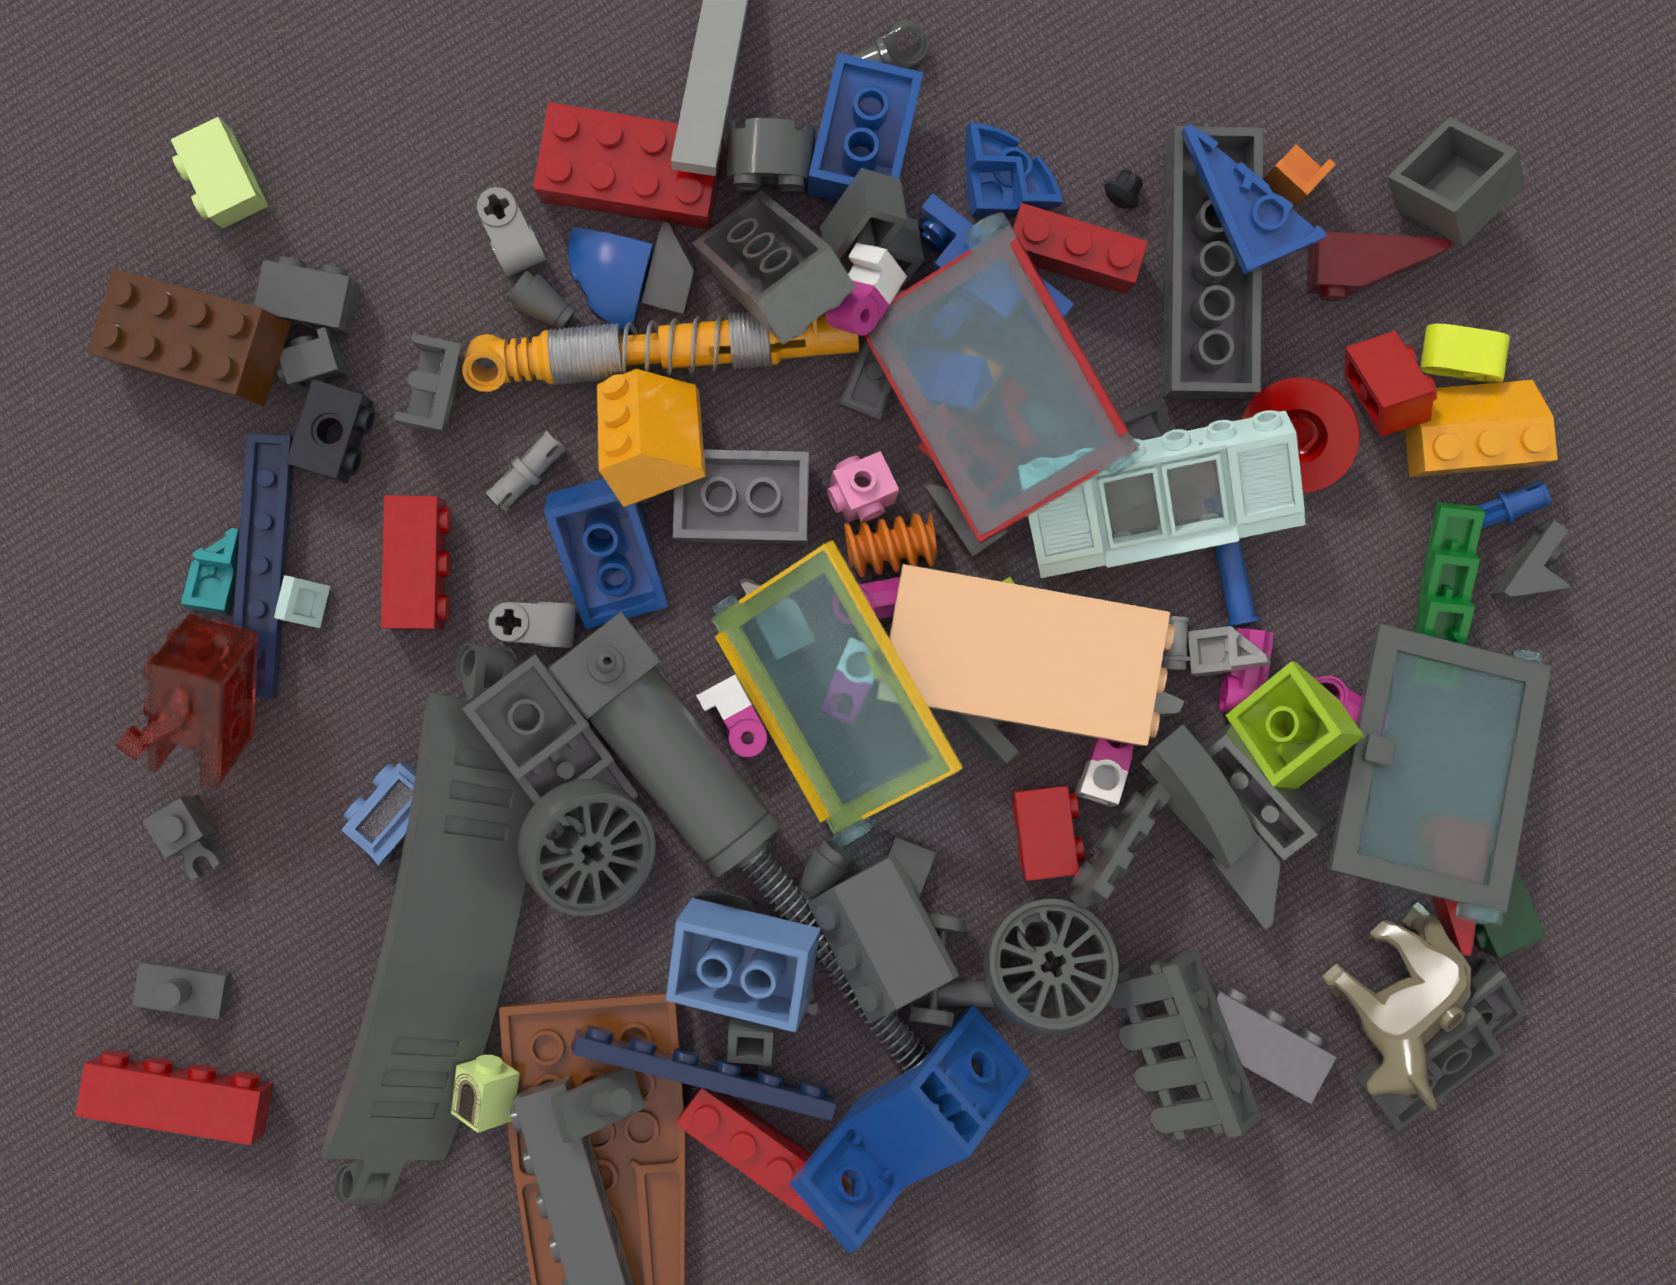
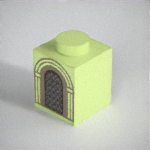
M493 1054L481 1055L476 1060L456 1065L451 1114L477 1133L511 1122L510 1107L514 1106L513 1099L517 1096L520 1073Z

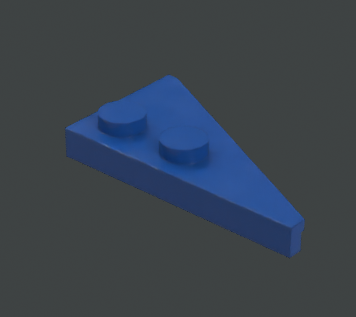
M1193 124L1183 128L1181 135L1244 275L1319 243L1327 237L1321 227L1317 225L1314 228L1291 209L1294 206L1283 196L1273 193L1269 184L1242 162L1237 164L1216 147L1218 142L1206 132L1197 130Z

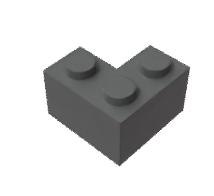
M861 168L820 226L822 240L831 246L847 273L850 272L854 265L848 256L856 243L887 249L907 276L901 285L903 288L924 261L918 220L907 217L901 179Z

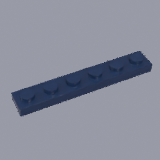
M247 433L228 695L277 698L282 620L274 618L283 578L286 575L293 466L287 464L286 460L294 438L289 435Z
M588 1026L587 1032L578 1029L575 1031L571 1044L573 1055L829 1121L833 1119L837 1104L830 1095L826 1094L827 1088L807 1081H802L800 1087L785 1084L784 1076L765 1070H760L758 1076L743 1073V1066L722 1059H717L716 1065L699 1061V1054L685 1049L675 1048L673 1054L656 1050L657 1043L643 1038L631 1037L630 1043L613 1039L614 1032L601 1027Z

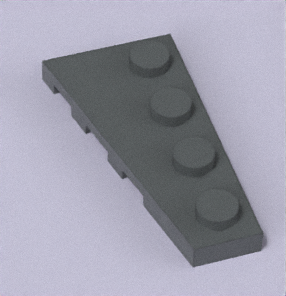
M1148 770L1144 777L1149 782L1141 794L1135 791L1121 808L1120 812L1125 815L1117 828L1109 827L1098 841L1096 848L1100 850V853L1092 864L1088 861L1085 862L1071 881L1076 887L1068 898L1082 908L1108 900L1115 888L1109 882L1114 880L1120 872H1124L1134 857L1128 851L1129 846H1136L1148 835L1155 823V817L1150 814L1153 808L1160 811L1171 797Z

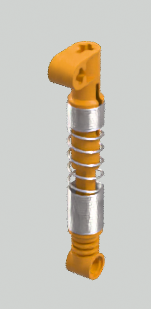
M747 311L746 313L742 312L741 314L738 312L736 314L734 312L733 315L729 313L728 320H725V317L719 314L716 321L703 322L697 316L693 323L680 324L674 318L670 325H660L659 327L656 322L651 320L646 334H638L631 322H628L625 326L623 336L618 323L615 325L612 323L611 325L603 324L601 326L599 324L593 327L590 325L589 327L581 326L580 328L577 326L576 328L568 327L566 329L564 327L558 330L556 328L554 330H543L539 336L532 338V342H530L528 337H522L521 343H519L517 338H511L510 344H508L506 339H501L495 335L483 334L475 337L470 342L462 365V375L465 382L471 388L490 392L498 389L502 384L511 383L512 377H514L515 382H522L523 376H525L528 382L533 381L534 375H536L538 381L544 380L549 385H558L559 383L561 385L563 383L571 384L572 382L575 384L576 382L584 383L585 381L588 383L589 381L597 382L598 380L601 382L613 375L626 373V366L641 365L643 371L649 372V364L662 363V368L668 375L671 374L672 369L688 368L692 374L695 367L710 366L715 372L717 365L732 364L735 370L737 368L745 369L746 367L749 369L750 366L752 368H758L759 366L762 368L763 365L771 367V365H778L782 359L859 353V342L857 334L832 328L826 320L825 313L809 324L808 329L802 335L791 338L785 344H782L751 313ZM652 324L656 333H651ZM629 326L634 335H628ZM488 358L497 366L485 368L477 362V359Z

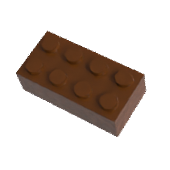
M113 268L87 353L122 367L265 407L291 323L263 308Z

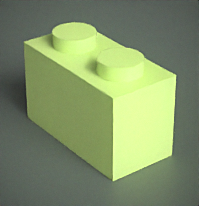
M219 117L171 139L178 154L172 157L173 162L185 181H191L196 191V194L192 195L191 198L198 213L204 220L209 218L223 229L269 207L232 129Z

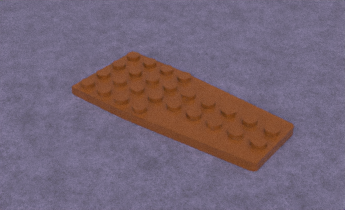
M667 991L501 1005L499 1007L502 1059L504 1063L520 1073L517 1094L522 1090L570 1075L574 1087H577L620 1068L619 1066L573 1055L571 1044L576 1029L587 1032L588 1026L601 1027L614 1032L613 1039L630 1043L631 1037L643 1038L657 1043L656 1050L673 1054L675 1048L681 1049L677 1003L666 1001ZM634 1070L645 1109L593 1132L589 1136L634 1285H686V1132L676 1125L678 1117L685 1108L684 1084ZM511 1121L507 1123L508 1139L531 1285H562V1280L566 1276L562 1262L556 1263L551 1254L549 1236L553 1235L549 1219L543 1220L537 1207L536 1193L540 1192L535 1175L529 1176L523 1159V1150L527 1149L522 1132L517 1133Z

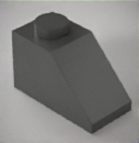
M1253 827L1258 842L1228 869L1210 851L1204 854L1203 857L1255 925L1267 930L1273 925L1281 862L1273 853L1275 850Z

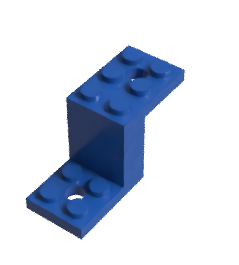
M972 1005L961 1012L954 1021L953 1027L946 1031L920 1065L860 1096L789 1184L848 1253L857 1250L904 1187L971 1156L1031 1071L979 1010ZM971 1059H974L981 1068L980 1077L974 1072ZM842 1175L851 1181L853 1196L848 1195L844 1191L841 1183Z

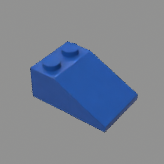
M837 53L809 171L808 196L838 202L861 168L900 179L923 72Z
M604 478L547 494L544 514L585 629L604 625L620 612L626 618L669 607L641 501L623 507Z

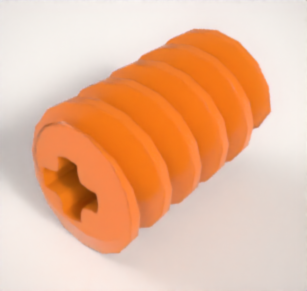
M929 512L926 525L918 513L913 514L909 527L906 526L901 516H896L892 530L889 529L883 518L877 520L875 532H872L867 522L863 521L860 522L858 535L854 534L848 523L844 524L849 564L854 566L860 578L865 577L868 564H872L877 575H881L885 561H889L894 572H900L902 559L905 558L910 566H918L919 556H924L929 567H934L937 546L931 512Z

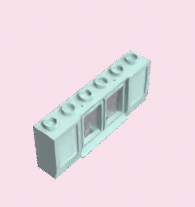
M1286 410L1281 412L1262 411L1255 414L1252 418L1233 422L1219 420L1204 428L1190 431L1177 429L1169 431L1161 437L1147 440L1134 439L1140 449L1138 452L1028 516L1041 578L1105 565L1109 568L1240 541L1239 538L1303 526L1306 525L1296 431ZM1081 449L1073 455L1056 459L1038 458L1027 465L1018 466L1023 492L1095 449Z

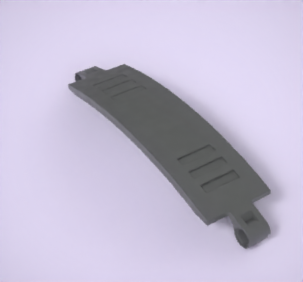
M466 643L459 651L455 665L456 676L465 687L466 699L429 692L422 722L408 825L386 932L359 1034L328 1124L321 1153L324 1159H357L352 1164L341 1165L335 1176L334 1194L337 1202L341 1205H384L391 1198L406 1162L409 1160L446 1159L461 1121L451 1114L456 1065L476 1060L477 1057L483 1055L509 962L526 883L518 857L519 833L527 814L534 804L462 708L514 670V658L509 651Z

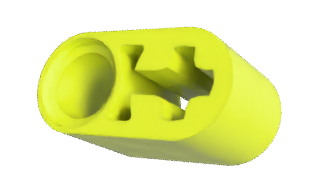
M1451 324L1427 325L1420 369L1424 373L1488 383L1502 382L1505 375L1510 336L1501 332Z

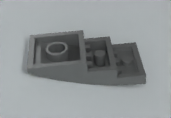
M536 654L462 708L534 805L552 789L564 783L582 779H594L613 784L623 789L633 799L639 796L615 764V760L590 729L588 722ZM591 803L589 805L591 824H593L600 803ZM615 806L610 817L621 810V808ZM578 807L569 811L579 820ZM559 824L553 830L560 838L567 832L569 825L563 826Z

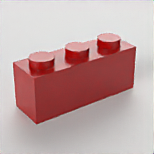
M1021 203L1013 225V230L1035 267L1126 295L1136 283L1148 241L1024 203Z
M384 495L381 628L391 630H443L444 621H449L451 601L449 595H444L445 577H450L452 559L450 551H445V534H450L452 531L453 517L451 508L446 507V501L438 496Z

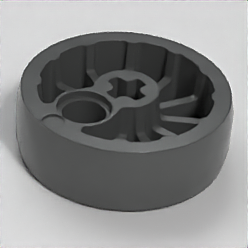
M575 780L552 789L531 808L519 833L518 857L525 879L539 898L546 904L569 915L595 916L621 906L641 888L654 862L655 836L646 812L623 789L600 780ZM591 803H600L593 824H591L589 805ZM619 806L622 810L621 813L608 823L613 808ZM578 807L579 820L569 811ZM557 825H569L567 832L562 837L557 839L551 838V833ZM627 826H629V833L618 835ZM586 844L587 846H590V847H589L588 849H586V848H584L583 846ZM543 845H546L553 852L540 856ZM629 847L628 849H626L625 854L615 851ZM609 862L621 864L614 872L608 867ZM560 866L548 878L542 876L543 870ZM603 870L608 878L600 883L598 872ZM586 876H588L589 886L582 889ZM571 877L567 889L560 887Z
M1038 899L1015 908L993 930L984 951V981L993 1003L1013 1024L1036 1034L1062 1035L1086 1026L1096 1019L1107 1007L1113 997L1118 981L1119 961L1117 950L1107 928L1089 910L1066 900ZM1047 917L1058 918L1062 922L1058 935L1054 924ZM1071 923L1082 931L1083 935L1068 948H1065L1063 944ZM1029 926L1040 928L1046 936L1045 946L1031 947L1025 940L1026 928ZM1009 932L1014 934L1015 946L1005 942ZM1086 940L1091 942L1096 952L1093 955L1072 956V952ZM1001 952L1028 962V965L1002 969L1000 967ZM1046 960L1049 963L1054 961L1058 963L1059 969L1054 974L1042 971L1041 965ZM1097 962L1100 968V977L1097 978L1076 970L1074 966ZM1028 974L1030 980L1014 994H1010L1003 978ZM1070 978L1095 987V996L1091 1002L1087 1000ZM1035 985L1040 989L1031 1013L1019 1005L1017 999ZM1061 986L1065 988L1081 1009L1078 1014L1073 1016L1067 1015ZM1048 990H1052L1057 1019L1045 1018L1040 1014Z

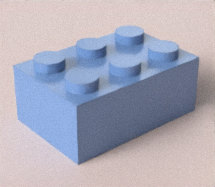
M692 898L676 920L666 1001L796 1032L809 1006L821 928Z

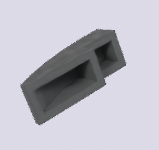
M1183 724L1156 746L1141 762L1171 795L1166 805L1226 869L1232 866L1258 842L1250 820L1230 784L1203 746Z

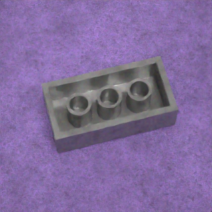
M762 190L692 243L718 282L782 344H785L791 338L802 335L808 329L809 324L826 311L838 307L844 301L845 296L856 289V286L831 246Z

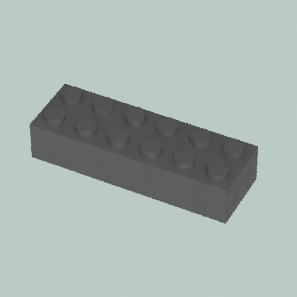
M1174 126L1165 142L1162 399L1249 401L1261 392L1262 267L1245 275L1243 274L1181 135L1183 128L1187 126ZM1194 126L1197 130L1206 132L1217 141L1216 147L1237 164L1242 162L1263 179V128Z

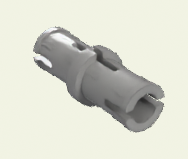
M546 430L544 435L521 458L516 456L511 461L513 466L491 489L486 491V494L496 505L500 504V508L507 512L509 507L532 484L537 486L542 481L540 476L567 449L556 437L554 438Z

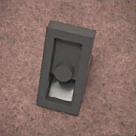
M1555 520L1538 524L1489 595L1495 599L1571 588L1569 583L1544 567V565L1552 564L1561 554L1564 548V544L1561 541L1569 530Z

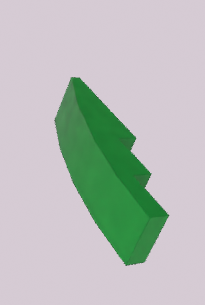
M1437 502L1420 588L1415 625L1416 633L1466 645L1475 609L1470 599L1480 562L1479 557L1475 553L1485 516V511L1481 507ZM1412 655L1410 681L1417 684L1455 688L1460 667Z

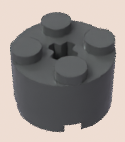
M779 118L745 119V128L737 129L735 121L728 123L726 179L736 185V192L757 194L762 190V186L779 187L780 194L804 195L805 187L808 185V176L815 150V126L806 123V132L795 130V120Z

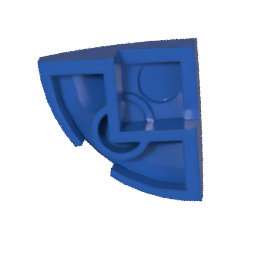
M969 122L966 127L965 154L967 193L971 217L1017 215L1021 203L1043 210L1059 207L1063 203L1059 186L1052 172L1040 156H1036L1031 161L1030 156L1024 150L1016 147L1019 144L1017 137L1002 129Z
M572 227L569 240V262L574 281L580 284L588 298L587 304L608 324L611 325L613 323L615 325L618 323L621 331H624L628 322L635 326L644 294L642 289L654 251L653 244L611 233ZM629 326L628 333L633 334V331Z

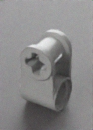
M500 187L485 190L477 201V211L491 239L490 244L506 277L509 278L547 260L530 224L527 225L512 194ZM501 204L506 216L498 220L493 207Z
M537 602V604L501 603L490 613L488 620L489 629L495 637L506 642L534 644V646L573 648L576 604ZM514 610V617L520 618L522 623L521 627H514L512 635H509L508 628L501 626V619L508 618L510 611Z

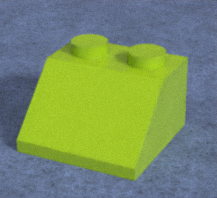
M1294 661L1287 664L1226 714L1229 722L1272 787L1298 789L1364 737L1340 700Z

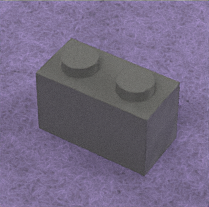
M280 256L278 262L263 260L254 301L255 307L263 308L294 326L314 330L326 327L335 334L351 335L360 285L348 276L347 270L331 265H322L321 271L305 268V262Z

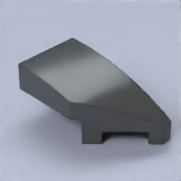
M664 220L653 253L642 303L684 314L687 311L696 271L693 265L695 260L691 253L687 252L676 234V228L673 223Z
M927 482L923 485L941 515L947 519L962 545L972 557L1008 533L1007 529L983 543H979L948 486L938 485L933 482ZM987 501L986 506L988 507L989 511H992L993 507L991 506L989 501Z

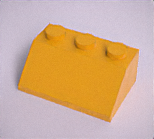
M635 369L622 375H613L604 382L597 384L599 471L623 507L706 476L699 390L695 384L640 369Z
M1533 380L1436 388L1437 399L1433 401L1431 421L1405 429L1409 478L1538 467L1558 460L1554 417Z

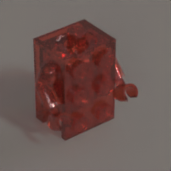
M188 614L177 629L173 628L169 631L164 645L156 654L152 653L145 663L143 677L145 680H148V695L144 702L143 713L145 716H148V725L144 726L141 731L132 724L114 746L133 760L138 759L144 751H148V771L155 773L177 744L199 749L200 785L217 789L254 737L258 632Z

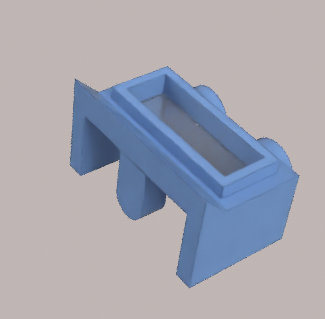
M409 762L398 763L396 767L391 763L385 766L372 782L378 788L367 800L359 797L344 814L348 822L341 831L366 851L378 866L392 860L395 856L393 853L394 849L406 836L416 768Z

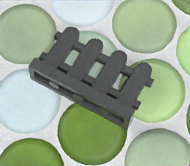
M1198 950L1182 952L1167 964L1164 960L1155 962L1150 965L1152 972L1130 977L1127 969L1119 970L1116 989L1108 1005L1113 1009L1126 1008L1130 1022L1120 1029L1119 1039L1125 1048L1132 1051L1142 1049L1146 1063L1135 1072L1137 1085L1144 1091H1158L1162 1104L1151 1113V1122L1155 1129L1161 1133L1174 1132L1176 1140L1186 1139L1190 1135V1129L1212 1126L1214 1134L1225 1132L1227 1138L1243 1136L1262 1116ZM1163 1000L1168 1014L1146 1018L1141 1004ZM1176 1042L1180 1043L1184 1055L1166 1059L1161 1058L1157 1046ZM1196 1084L1200 1097L1177 1100L1173 1088Z

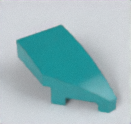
M231 528L225 532L226 536L205 550L201 547L192 553L196 560L191 562L181 604L186 609L229 615L237 575L239 529Z

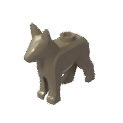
M1417 902L1412 906L1411 911L1402 922L1408 928L1414 929L1419 935L1388 920H1383L1370 932V936L1375 941L1387 942L1399 951L1411 976L1410 978L1403 979L1378 993H1374L1347 973L1339 964H1335L1321 979L1331 994L1335 997H1343L1354 1007L1361 1018V1025L1367 1038L1384 1057L1381 1066L1373 1072L1367 1082L1369 1094L1373 1096L1387 1094L1409 1096L1418 1094L1428 1107L1435 1111L1437 1106L1429 1084L1425 1044L1441 1029L1449 1032L1463 1020L1465 1012L1462 1009L1471 996V968L1463 955L1448 939L1439 919L1434 914L1430 915Z

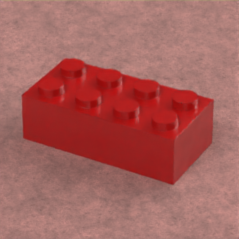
M548 102L533 189L543 203L658 222L668 220L676 225L710 230L725 150L724 138L716 176L672 170L671 158L678 123Z

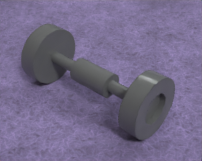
M927 914L936 932H938L944 947L946 945L947 933L965 934V919ZM940 987L930 992L928 1009L910 1007L909 1021L953 1027L954 1013L937 1010Z

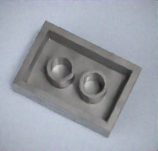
M704 449L706 476L674 488L673 538L677 542L808 545L809 452Z

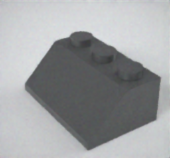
M896 855L864 870L808 902L818 926L821 928L836 957L838 965L847 978L869 1023L960 976Z

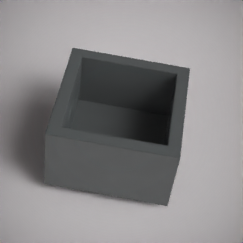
M1451 117L1441 124L1387 176L1396 211L1462 247L1525 187L1518 150Z

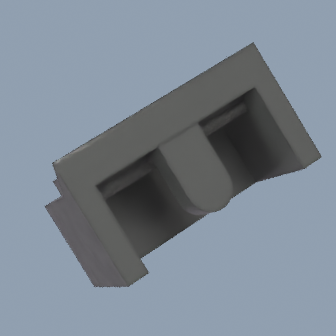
M413 333L411 342L421 350L417 370L410 372L407 377L408 384L413 388L407 413L395 411L393 420L405 428L442 435L443 428L448 429L463 364L464 357L460 354L461 343Z

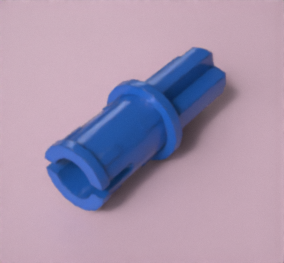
M1539 479L1524 487L1506 493L1500 490L1496 492L1495 499L1476 505L1485 511L1482 529L1504 520L1507 524L1514 523V518L1551 506V497L1546 485Z

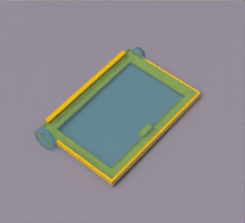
M833 540L823 544L739 601L735 595H731L712 606L716 616L711 619L719 632L715 636L718 644L820 822L827 821L834 834L832 838L838 848L851 843L874 829L876 824L871 815L963 768Z

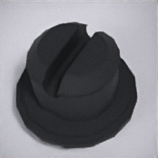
M1131 170L1120 171L1115 181H1108L1104 184L1107 198L1115 205L1125 209L1138 205L1136 195L1143 187L1140 176L1137 175L1135 179H1130Z

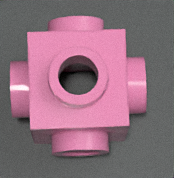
M881 451L863 459H860L859 456L849 457L838 463L835 467L836 470L832 472L827 495L836 513L842 511L847 523L859 518L861 522L873 520L885 512V507L894 504L899 488Z

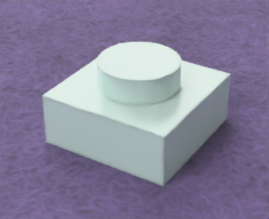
M284 575L274 618L320 628L330 586Z

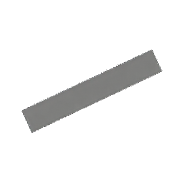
M703 0L671 158L672 170L716 176L749 0Z

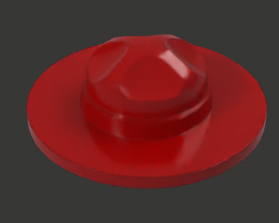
M1305 377L1283 379L1262 389L1251 400L1242 419L1252 418L1255 414L1262 411L1281 412L1286 410L1296 431L1303 493L1324 489L1338 481L1351 467L1360 444L1358 418L1346 397L1327 383Z

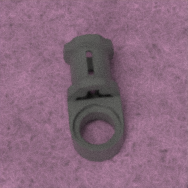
M905 19L895 23L887 34L875 39V45L852 56L907 68L925 56L928 49V40L920 24L914 20ZM906 31L918 34L919 43L916 49L908 53L897 50L896 40L900 34Z

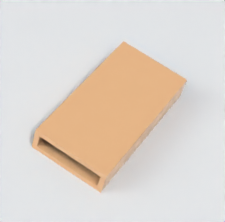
M903 564L889 640L928 708L1132 745L1148 746L1149 738H1155L1158 731L1160 714L1154 711L1156 694H1163L1165 689L1167 668L1161 667L1164 650L1171 649L1175 625L1168 623L1170 612ZM887 676L882 678L878 699L902 703Z

